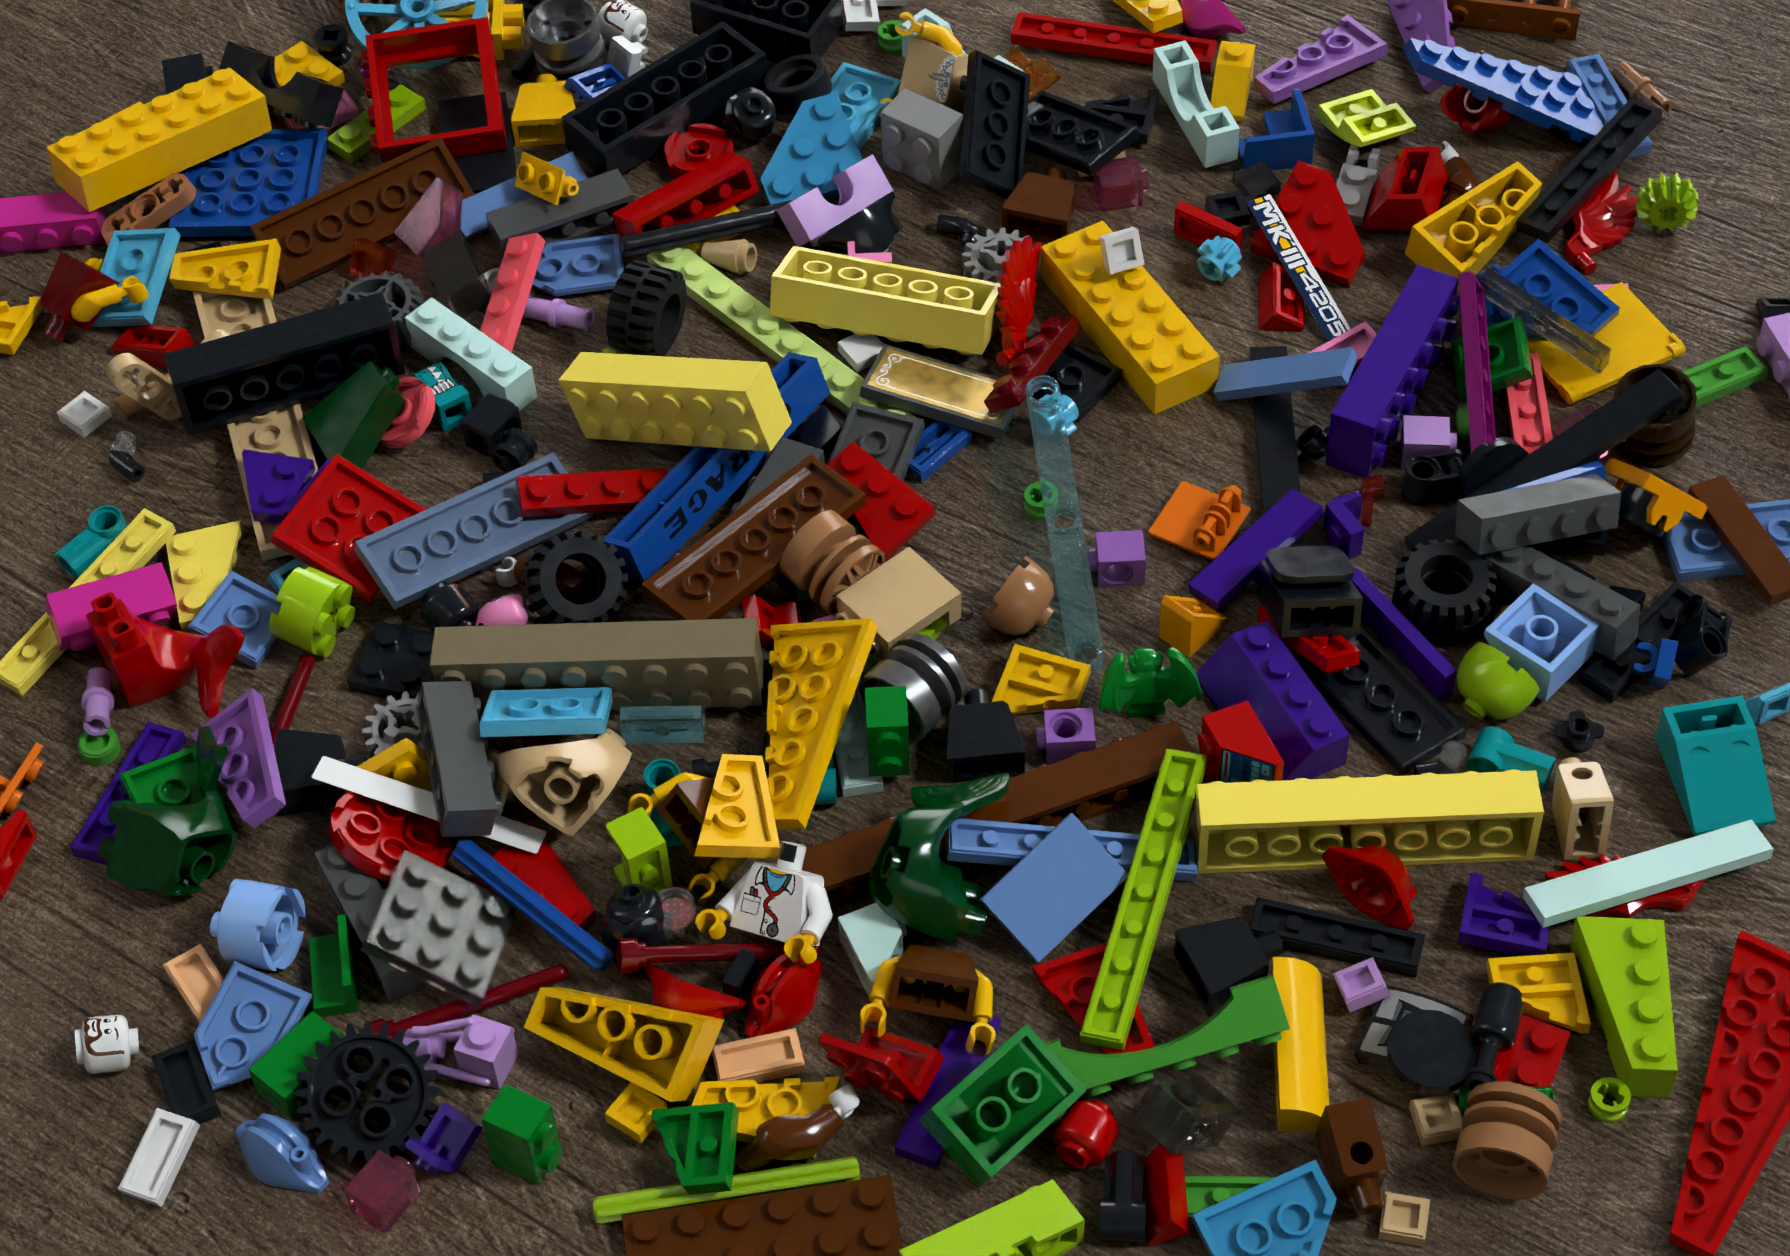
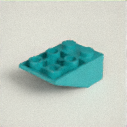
M1743 696L1662 708L1655 740L1693 836L1695 837L1751 819L1757 827L1775 824L1776 818L1758 734Z

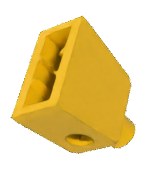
M546 73L538 76L537 83H524L520 86L511 117L515 147L566 144L562 116L576 109L572 92L564 88L567 81H557L555 76Z

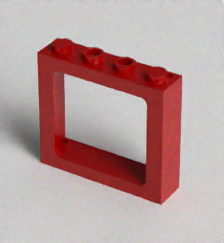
M488 17L365 35L367 50H361L364 70H369L370 77L364 78L367 98H372L373 106H367L370 126L376 129V134L370 135L373 154L374 156L380 155L382 164L439 137L442 138L453 158L508 149L494 40ZM478 54L488 126L395 140L387 76L388 69L394 66Z

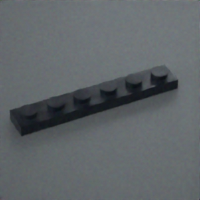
M1631 98L1517 219V231L1548 243L1662 120V109Z

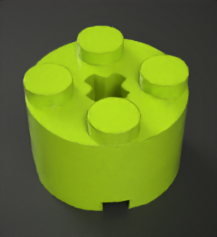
M304 565L305 569L297 567L290 573L278 592L276 601L282 604L278 615L271 612L269 630L271 635L314 655L327 658L334 649L336 643L335 635L341 627L348 628L354 619L356 608L350 605L353 587L345 581L308 565Z

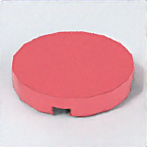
M405 376L399 379L401 384L397 388L404 397L405 402L380 440L388 448L400 449L411 445L422 436L435 411L434 393L428 385L416 377Z

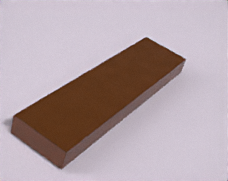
M1722 475L1691 485L1688 494L1706 504L1708 509L1703 517L1768 605L1789 599L1790 562L1727 478Z

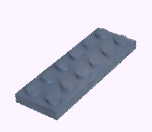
M553 452L355 541L354 551L395 610L423 597L430 588L438 583L446 582L451 584L503 560L507 556L514 555L591 519L593 513L521 517L515 486L517 476L568 474Z

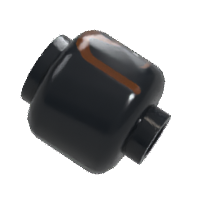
M438 583L430 588L422 597L423 605L420 614L433 632L435 627L476 626L474 623L477 620L479 608L460 584Z

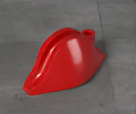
M1367 845L1357 849L1331 846L1321 856L1343 895L1358 910L1394 928L1408 930L1413 925L1414 918L1410 903L1417 896V891L1411 885V878L1406 866L1394 853L1377 845Z
M783 954L766 966L752 987L744 1038L784 1031L802 1021L815 1005L823 966L822 962L816 959L813 963L806 964L801 957L797 958L796 962H792L786 954Z
M650 963L646 964L645 970L650 977L653 987L652 1005L722 1019L726 1014L743 1008L746 1003L742 999L685 982Z

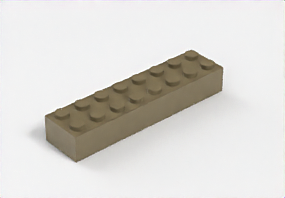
M756 618L435 627L430 660L434 681H470L473 696L480 699L481 713L484 712L492 690L612 688L613 699L611 710L626 711L628 709L665 710L668 708L705 709L708 707L745 708L748 706H762L764 661Z

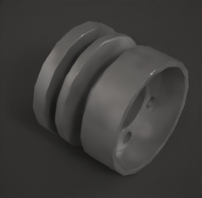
M545 0L529 14L526 27L534 49V56L540 75L552 74L556 77L557 81H567L570 77L606 64L607 52L600 33L601 28L597 12L593 4L588 0Z
M912 633L907 634L898 646L889 652L886 657L887 660L879 661L862 678L859 683V690L865 704V688L906 686L909 742L920 741L939 722L941 715L947 714L950 708L968 692V681L963 669L954 656L940 643L926 635Z

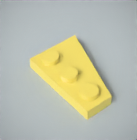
M241 520L176 534L166 542L179 623L182 631L188 632L189 624L232 570V567H235L238 540H241L243 535Z

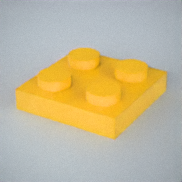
M303 41L275 57V75L280 87L287 84L296 72L324 79L337 86L345 83L343 71Z

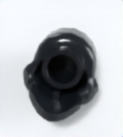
M748 87L736 93L725 102L721 123L723 127L733 129L745 140L756 141L766 137L773 130L776 119V107L764 91Z
M628 884L615 892L609 899L607 914L602 918V932L600 934L604 946L612 948L613 961L616 966L617 941L619 938H637L638 942H645L646 946H660L666 936L663 930L664 913L657 891L639 884ZM638 968L637 973L624 974L628 976H636L642 973L645 970V968Z

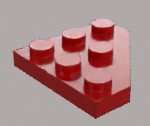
M1298 160L1275 203L1318 275L1350 287L1365 261L1363 246L1331 172ZM1260 227L1251 242V250L1281 262Z

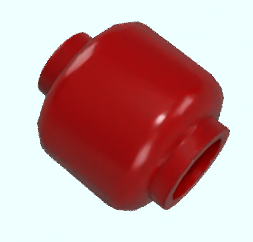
M1098 1100L1074 1102L1066 1110L1053 1131V1139L1057 1146L1056 1152L1059 1157L1069 1165L1081 1169L1087 1166L1100 1165L1119 1136V1126L1113 1117V1111L1105 1103Z

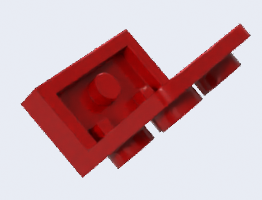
M867 1026L858 1045L822 1033L818 1043L827 1052L826 1059L845 1072L843 1077L847 1082L864 1090L869 1085L878 1088L883 1095L897 1102H902L906 1098L922 1103L945 1059L938 1049L885 1032L881 1037H877L878 1029Z

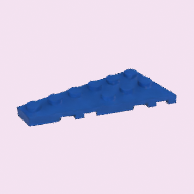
M1410 38L1403 48L1415 72L1449 87H1454L1457 83L1461 84L1472 92L1473 97L1485 101L1489 96L1502 102L1500 105L1501 109L1546 129L1556 125L1568 133L1570 139L1579 143L1584 138L1591 141L1604 127L1594 108L1593 101L1588 98L1582 87L1581 80L1573 73L1556 72L1544 66H1530L1514 59L1504 60L1495 58L1488 53L1478 54L1469 52L1457 46L1454 48L1443 46L1431 40L1422 41Z

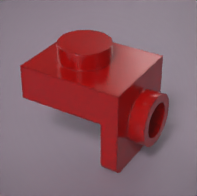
M757 595L742 599L744 615L741 618L757 619L760 643L769 650L774 649V640L770 636L771 625L802 623L799 605L794 601L773 607Z

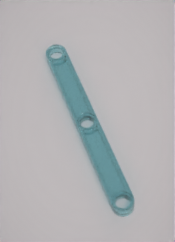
M1040 375L1028 382L1026 386V399L1068 659L1077 661L1075 655L1078 651L1082 649L1094 650L1097 653L1096 658L1090 663H1085L1091 665V676L1099 672L1103 667L1104 652L1060 387L1053 377ZM1039 389H1049L1054 393L1050 399L1045 401H1039L1033 397V394ZM1062 515H1068L1075 520L1074 524L1066 529L1057 528L1053 522Z

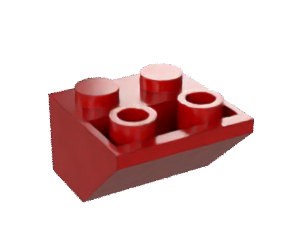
M1438 146L1404 147L1379 173L1362 223L1363 230L1412 229L1413 225L1438 211L1448 179Z

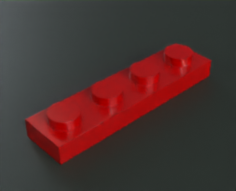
M667 468L517 476L515 486L521 517L630 511L668 474Z

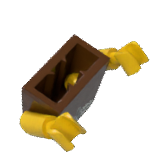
M684 772L652 789L654 794L650 796L644 793L634 794L628 802L627 812L642 806L651 819L652 809L658 806L656 808L701 868L703 870L708 867L711 869L708 874L702 873L694 876L687 888L688 893L693 886L703 885L707 889V893L700 898L698 904H704L711 898L715 890V884L719 880L724 882L747 858L694 856L715 777L707 778Z
M909 945L902 956L899 955L882 962L878 967L869 1000L872 1003L865 1005L860 1013L861 1033L864 1032L865 1025L873 1021L879 1023L877 1037L883 1036L886 1032L887 1012L884 1006L888 1005L896 1009L975 1022L970 1029L965 1043L968 1053H972L975 1040H979L986 1045L985 1052L988 1055L996 1037L994 1028L988 1024L992 1021L993 986L991 981L975 969L970 955L941 948Z

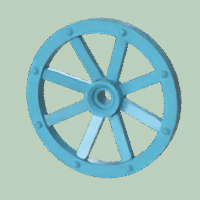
M345 0V11L350 30L364 50H367L365 35L370 34L362 25L359 15L402 17L384 31L391 32L408 29L410 26L417 28L427 26L428 24L450 23L436 14L475 5L471 19L487 17L489 8L488 0H397L400 5L359 3V0ZM457 57L395 67L425 69L445 64Z

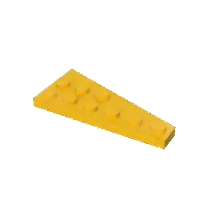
M871 618L771 625L770 636L774 640V650L770 651L769 663L773 667V679L768 683L766 729L770 735V747L766 748L765 760L769 764L767 782L777 829H806L878 627Z

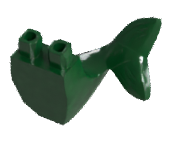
M209 726L199 727L197 736L198 783L202 795L200 802L188 805L166 806L155 803L137 804L123 800L110 804L107 818L109 822L117 826L115 836L105 837L101 842L98 857L108 863L106 874L121 884L135 890L170 896L194 894L203 889L199 885L213 871L219 873L222 871L232 855L238 838V830L234 819L217 790V780L224 764L228 744L221 743L217 745Z
M1009 773L992 775L960 785L918 786L911 788V800L915 807L901 811L898 814L880 847L868 876L870 896L884 913L918 932L953 941L958 931L974 937L978 936L986 920L985 909L978 907V900L982 894L980 885L964 881L960 868L940 859V842L947 828L957 818L970 814L1005 795L1011 784Z

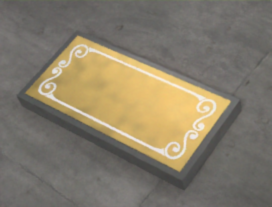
M884 344L860 389V397L1001 440L1018 408L1017 406L992 414L988 410L984 400L994 389L993 384L999 378Z

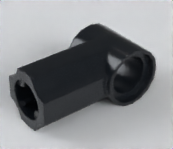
M1117 1150L1111 1155H1106L1104 1199H1100L1099 1240L1145 1242L1146 1201H1143L1144 1157L1136 1155L1133 1151Z

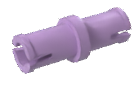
M529 295L522 318L548 322V325L554 328L567 326L588 332L593 327L595 313L591 308L587 309L568 305L562 299L556 298L550 301Z
M102 667L92 668L88 671V675H86V691L82 694L81 705L85 711L83 727L88 734L93 736H101L108 732V728H110V712L114 707V695L111 692L112 674L109 670Z

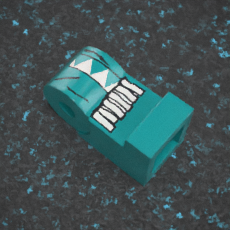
M441 362L414 373L412 377H416L428 385L434 393L435 411L433 418L442 430L446 432L461 425V421L472 410L469 393L463 385H457ZM453 406L460 409L457 415L446 417V409Z

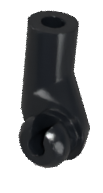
M942 214L938 217L937 232L961 235L960 243L963 247H965L966 243H974V235L982 236L981 228L966 218Z

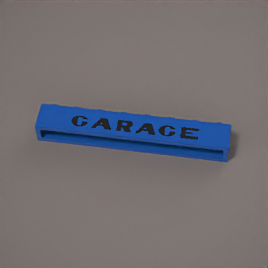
M791 352L771 370L792 421L782 436L785 438L791 435L830 394L817 358ZM695 446L605 537L603 542L605 545L613 544L618 549L614 553L617 559L623 557L626 565L621 567L622 574L628 573V579L641 583L655 574L704 525L709 517L750 478L751 474L765 461L768 452Z

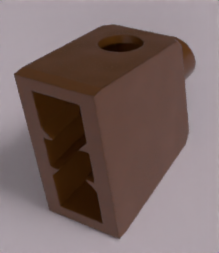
M1057 167L1048 169L1046 175L1032 172L1025 174L1002 207V227L1005 228L1006 234L1019 230V237L1023 238L1029 235L1032 240L1050 243L1069 235L1075 205V184L1071 180H1067L1066 173Z
M1369 1096L1325 1106L1315 1133V1139L1337 1198L1352 1196L1357 1213L1360 1215L1381 1210L1384 1207V1203L1379 1189L1388 1172V1162Z

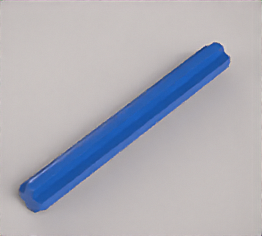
M461 840L456 844V848L452 852L454 860L593 971H605L609 967V963L613 959V954L610 950L471 840Z

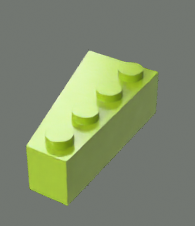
M1576 916L1569 946L1579 962L1581 968L1580 976L1585 990H1589L1595 1006L1594 1014L1598 1025L1602 1026L1608 1042L1607 1050L1618 1079L1628 1086L1631 1096L1669 1098L1678 1067L1664 920Z
M1052 1179L1039 1186H1032L1018 1196L899 1250V1256H1062L1084 1242L1085 1220Z

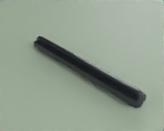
M793 200L622 236L619 240L620 251L624 257H632L784 224L776 210Z

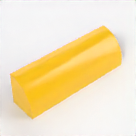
M1273 957L1271 975L1275 979L1290 1028L1281 1031V1040L1273 1042L1277 1132H1316L1324 1108L1329 1105L1322 976L1315 966L1306 961L1289 957Z

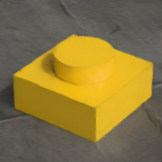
M630 1082L605 1112L606 1122L642 1144L656 1127L652 1118V1110L667 1109V1102Z

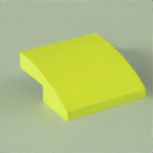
M1373 89L1319 104L1314 114L1332 133L1345 142L1358 147H1364L1413 132L1416 129L1415 123L1397 102L1385 105Z

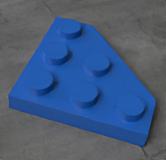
M1537 239L1483 287L1487 327L1520 315L1525 322L1527 338H1593L1619 314L1620 310L1619 306L1540 239Z

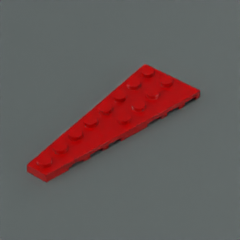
M1743 930L1738 935L1668 1238V1242L1695 1256L1716 1255L1790 1121V953Z

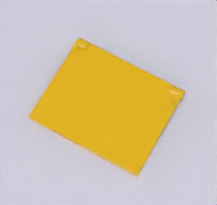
M1623 282L1601 291L1619 306L1620 310L1619 314L1593 338H1527L1529 353H1539L1542 373L1556 387L1559 395L1569 405L1618 384V381L1632 369L1648 364H1663L1686 353L1683 342L1674 333L1671 334Z

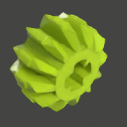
M1661 172L1658 180L1647 178L1645 186L1639 187L1636 212L1638 217L1642 218L1645 227L1654 226L1657 233L1663 228H1668L1673 234L1676 226L1687 228L1689 220L1696 219L1698 212L1697 203H1699L1698 192H1696V188H1693L1690 178L1681 180L1677 172L1672 177H1666Z

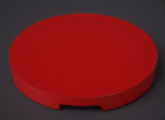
M351 791L344 794L337 801L330 816L329 833L341 855L359 870L383 881L397 884L428 882L443 872L452 854L449 837H441L438 821Z

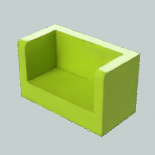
M641 806L607 823V833L622 855L623 863L614 867L615 876L622 887L628 884H639L657 891L659 896L673 890L666 841L644 808Z

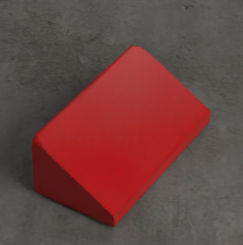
M1273 262L1260 276L1258 281L1259 329L1264 331L1301 332L1304 329V299L1285 267Z
M1164 1141L1144 1160L1143 1195L1144 1201H1146V1234L1149 1246H1154L1190 1233L1183 1152L1170 1142Z

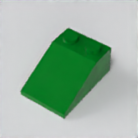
M1026 1023L924 1114L919 1121L979 1188L1068 1109L1086 1090Z

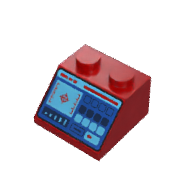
M1248 700L1202 716L1201 734L1197 736L1200 754L1207 755V767L1203 777L1204 783L1214 781L1225 783L1251 782L1253 780L1282 781L1284 761Z

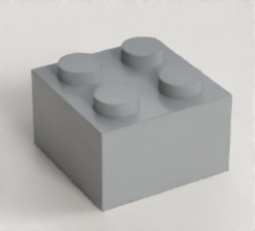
M904 88L881 111L883 164L923 184L941 190L959 172L963 114Z

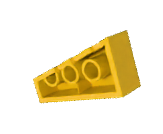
M1518 161L1413 225L1405 255L1416 265L1457 278L1458 274L1471 271L1476 276L1517 230V219L1538 198L1542 182Z
M540 987L523 1028L670 1102L692 1099L725 1019L569 988Z

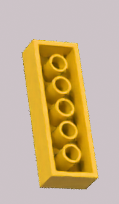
M229 67L217 70L211 76L197 82L187 83L181 89L167 95L155 97L151 102L135 109L125 110L121 115L105 122L95 123L90 128L75 135L63 137L46 148L55 182L88 212H91L161 181L172 174L179 173L272 131L265 95Z
M1103 220L1041 246L1042 280L1071 315L1075 314L1082 328L1110 362L1122 369L1124 379L1154 415L1215 388L1219 376V354L1141 265L1114 274H1109L1105 271L1099 236L1112 233L1113 231Z

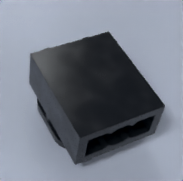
M1332 546L1277 547L1266 552V560H1260L1257 598L1262 606L1265 607L1270 620L1281 638L1357 635L1360 632L1363 597L1351 581L1354 575V567L1342 550Z

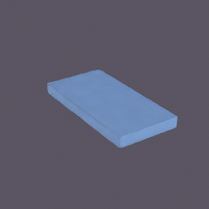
M1790 499L1746 504L1790 562ZM1684 513L1680 522L1669 531L1664 532L1662 536V541L1677 582L1746 574L1704 517L1698 519Z

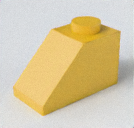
M1221 41L1210 104L1214 109L1226 106L1235 121L1243 122L1253 79L1255 45Z

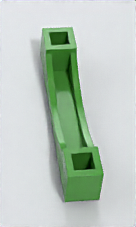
M1272 975L1229 987L1231 997L1212 1017L1185 1035L1152 1048L1127 1053L1099 1054L1062 1047L1060 1038L1045 1042L1044 1044L1086 1090V1097H1091L1112 1090L1110 1082L1126 1077L1128 1084H1135L1153 1078L1152 1070L1169 1065L1171 1072L1179 1071L1196 1065L1195 1057L1212 1052L1214 1059L1240 1052L1238 1044L1255 1039L1257 1046L1279 1041L1282 1039L1281 1031L1290 1028L1275 979Z

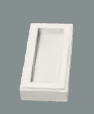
M156 1108L118 1190L122 1194L162 1207L200 1125L189 1118Z

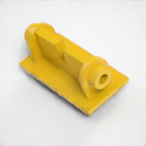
M522 152L516 171V187L554 205H558L560 197L569 198L575 196L579 191L577 180L571 176H565L566 170L526 152Z

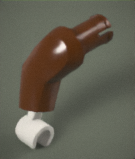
M1447 141L1442 142L1445 145V149L1441 156L1448 174V192L1440 202L1438 210L1479 185L1474 171L1459 157V154Z
M511 556L505 557L501 562L503 569L497 568L495 570L497 583L502 587H512L517 583L526 586V582L521 581V576L523 572L527 571V566L524 564L530 556H521L517 562ZM564 561L559 564L555 578L560 594L570 602L585 598L588 588L593 585L589 570L583 564L576 568L571 567V565Z
M847 1084L828 1096L833 1108L828 1104H824L805 1116L781 1115L770 1118L760 1124L756 1130L757 1137L736 1154L738 1167L744 1173L761 1170L773 1158L778 1160H802L813 1157L842 1129V1119L849 1117L859 1105V1098L852 1086Z

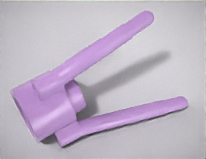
M473 1018L455 1019L429 1026H413L412 1029L406 1030L403 1043L407 1046L411 1042L419 1040L420 1043L415 1053L418 1057L423 1054L431 1055V1059L424 1067V1070H437L439 1075L472 1084L490 1085L491 1081L487 1077L435 1063L437 1059L444 1058L446 1042L458 1041L463 1031L443 1032L471 1026L474 1023Z

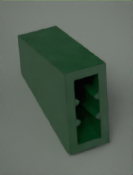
M369 360L302 417L327 459L332 460L335 454H338L361 469L366 465L405 402L404 397L397 388L401 382L388 367L382 370Z

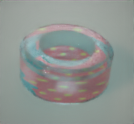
M670 887L658 893L664 913V929L680 930L692 923L696 915L694 898L689 891L680 887Z

